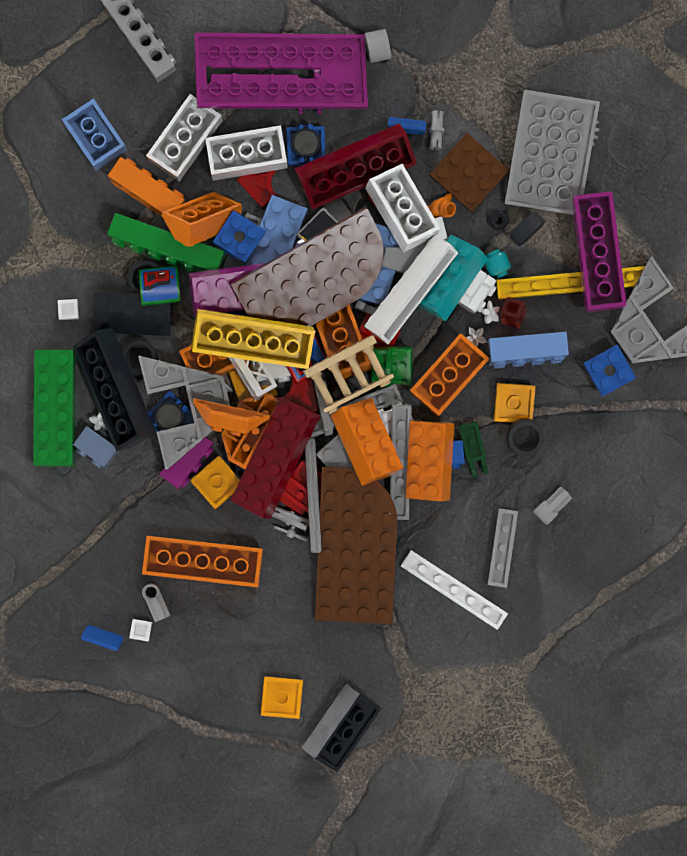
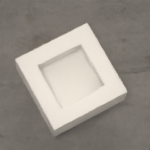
M77 299L58 300L59 320L79 319Z
M133 619L129 638L149 641L152 622Z

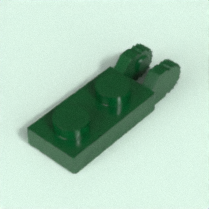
M477 421L458 426L472 477H477L474 462L479 460L481 461L484 475L489 474Z

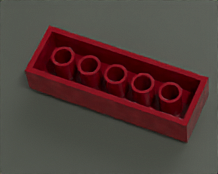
M399 123L297 167L295 171L305 197L313 210L366 187L369 179L403 164L404 168L407 169L416 165L417 162L406 131Z
M280 397L230 501L261 518L271 519L321 415L288 398Z

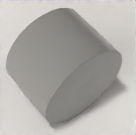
M386 29L364 33L370 63L391 59Z

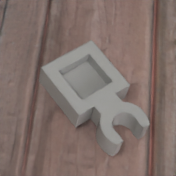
M360 300L355 305V309L371 316L379 307L377 305L375 307L369 306Z

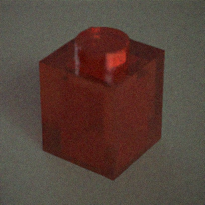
M507 297L500 312L502 324L520 329L527 314L525 302Z

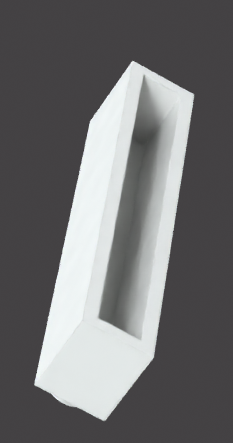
M436 235L427 242L422 252L415 258L412 265L404 272L402 278L392 288L391 292L365 324V327L373 335L386 344L390 343L458 254L453 246Z

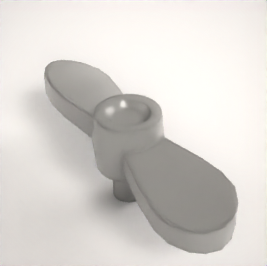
M275 525L273 527L275 530L286 533V536L290 538L296 537L303 541H308V537L295 533V526L293 525L288 530Z

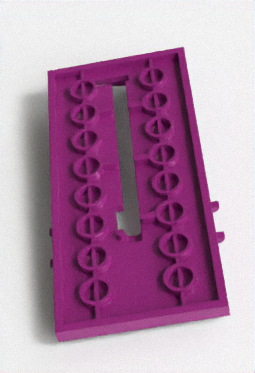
M194 34L197 108L298 109L299 114H303V109H317V114H321L322 109L368 108L364 34ZM206 66H211V68L259 70L313 69L314 79L298 78V75H274L273 73L271 75L211 74V82L207 84Z

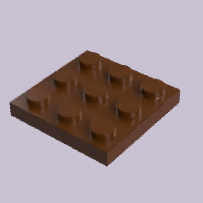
M466 133L429 176L472 213L510 170L472 136Z

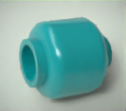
M497 249L485 255L488 260L484 266L489 276L501 278L508 274L507 270L511 268V263L506 252Z

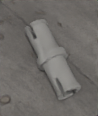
M438 110L431 112L432 122L429 128V133H431L430 150L435 148V151L442 150L444 112L439 111L438 113Z
M276 507L272 517L286 522V525H293L304 531L307 530V525L309 526V519L296 515L294 511L289 512Z

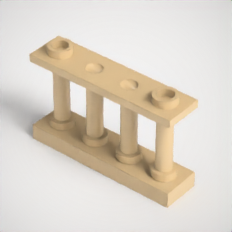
M373 335L310 366L309 369L302 370L306 378L311 377V379H314L327 404V406L321 408L324 413L328 412L331 414L339 410V405L378 385L384 387L391 383L390 379L394 378L393 374L385 375L373 351V344L377 343ZM361 350L363 353L366 352L379 378L368 384L355 358L357 357L355 353ZM344 359L346 362H349L361 386L360 389L352 393L338 368V362ZM326 368L332 371L344 395L343 398L335 402L321 377V371Z

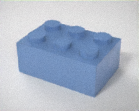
M94 99L62 119L96 171L127 151L125 144Z

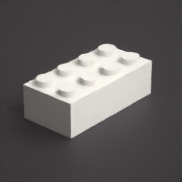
M190 94L146 155L148 161L180 182L206 145L205 138L211 137L223 121L221 114L212 108H197L196 97Z
M281 125L205 138L213 181L288 168Z
M403 164L369 179L365 189L403 253L431 240L434 235L437 236L440 227Z

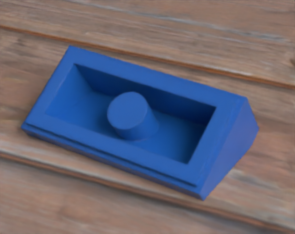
M389 117L388 128L400 123L407 134L425 135L426 121Z
M88 625L81 636V640L118 651L120 650L123 636Z

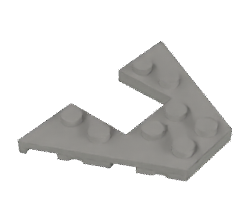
M653 257L649 258L626 301L627 306L622 309L610 331L631 363L687 356V325L666 340H663L643 311V309L674 288Z
M138 356L147 394L186 386L194 423L157 432L165 469L167 470L213 431L210 430L211 426L206 424L193 404V398L230 406L224 378L220 375Z

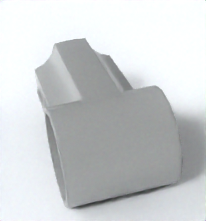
M559 487L533 512L545 525H548L559 514L558 512L570 502L572 497L566 490Z
M155 583L147 584L142 590V595L147 602L154 621L157 622L171 616L159 586ZM148 587L156 589L157 594L155 597L147 596L146 590Z

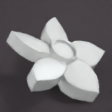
M488 301L487 309L481 310L486 315L484 318L486 324L491 321H499L496 313L500 307H493L491 301Z
M469 327V334L471 336L466 338L476 347H478L479 343L487 342L482 337L484 328L475 331Z
M100 412L98 416L89 417V420L94 423V430H99L101 426L107 430Z

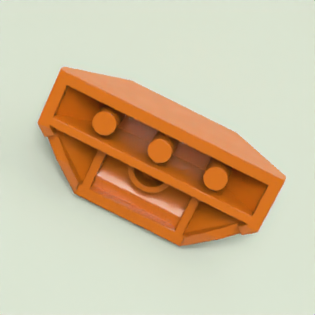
M265 393L256 401L253 397H250L238 403L236 408L267 414L270 417L248 433H241V437L231 435L230 430H223L221 435L229 461L246 469L279 399Z
M193 398V404L206 424L211 426L210 430L222 432V429L230 430L231 435L241 437V433H248L270 417V415Z

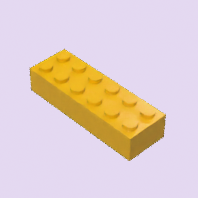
M197 309L191 350L192 352L309 369L315 330L311 326Z

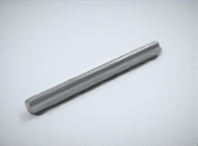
M310 438L305 447L310 544L312 553H320L321 533L315 439Z

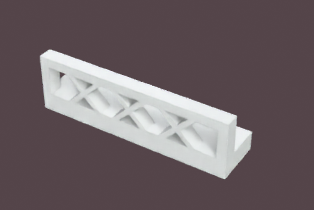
M228 357L255 401L277 387L263 362H257L259 370L254 372L250 371L248 367L249 360L245 363L244 359ZM259 377L267 378L271 385L262 390L258 384Z

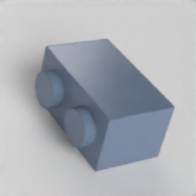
M87 426L73 444L77 447L75 450L83 457L86 455L91 457V463L99 469L102 466L107 468L119 452H116L114 445Z

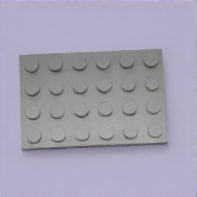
M524 90L505 204L573 215L572 198L576 195H584L600 105L599 101Z

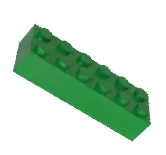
M117 213L113 217L107 234L114 246L119 248L129 247L132 252L140 255L142 252L149 255V258L157 261L161 258L167 261L168 265L183 266L184 270L190 273L222 269L226 260L225 252L202 243L194 244L191 247L184 246L183 243L174 239L171 232Z
M35 350L33 465L36 467H75V446L73 444L75 443L76 354L74 350Z

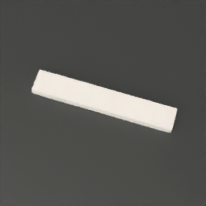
M412 550L401 565L402 568L497 630L508 615V613Z

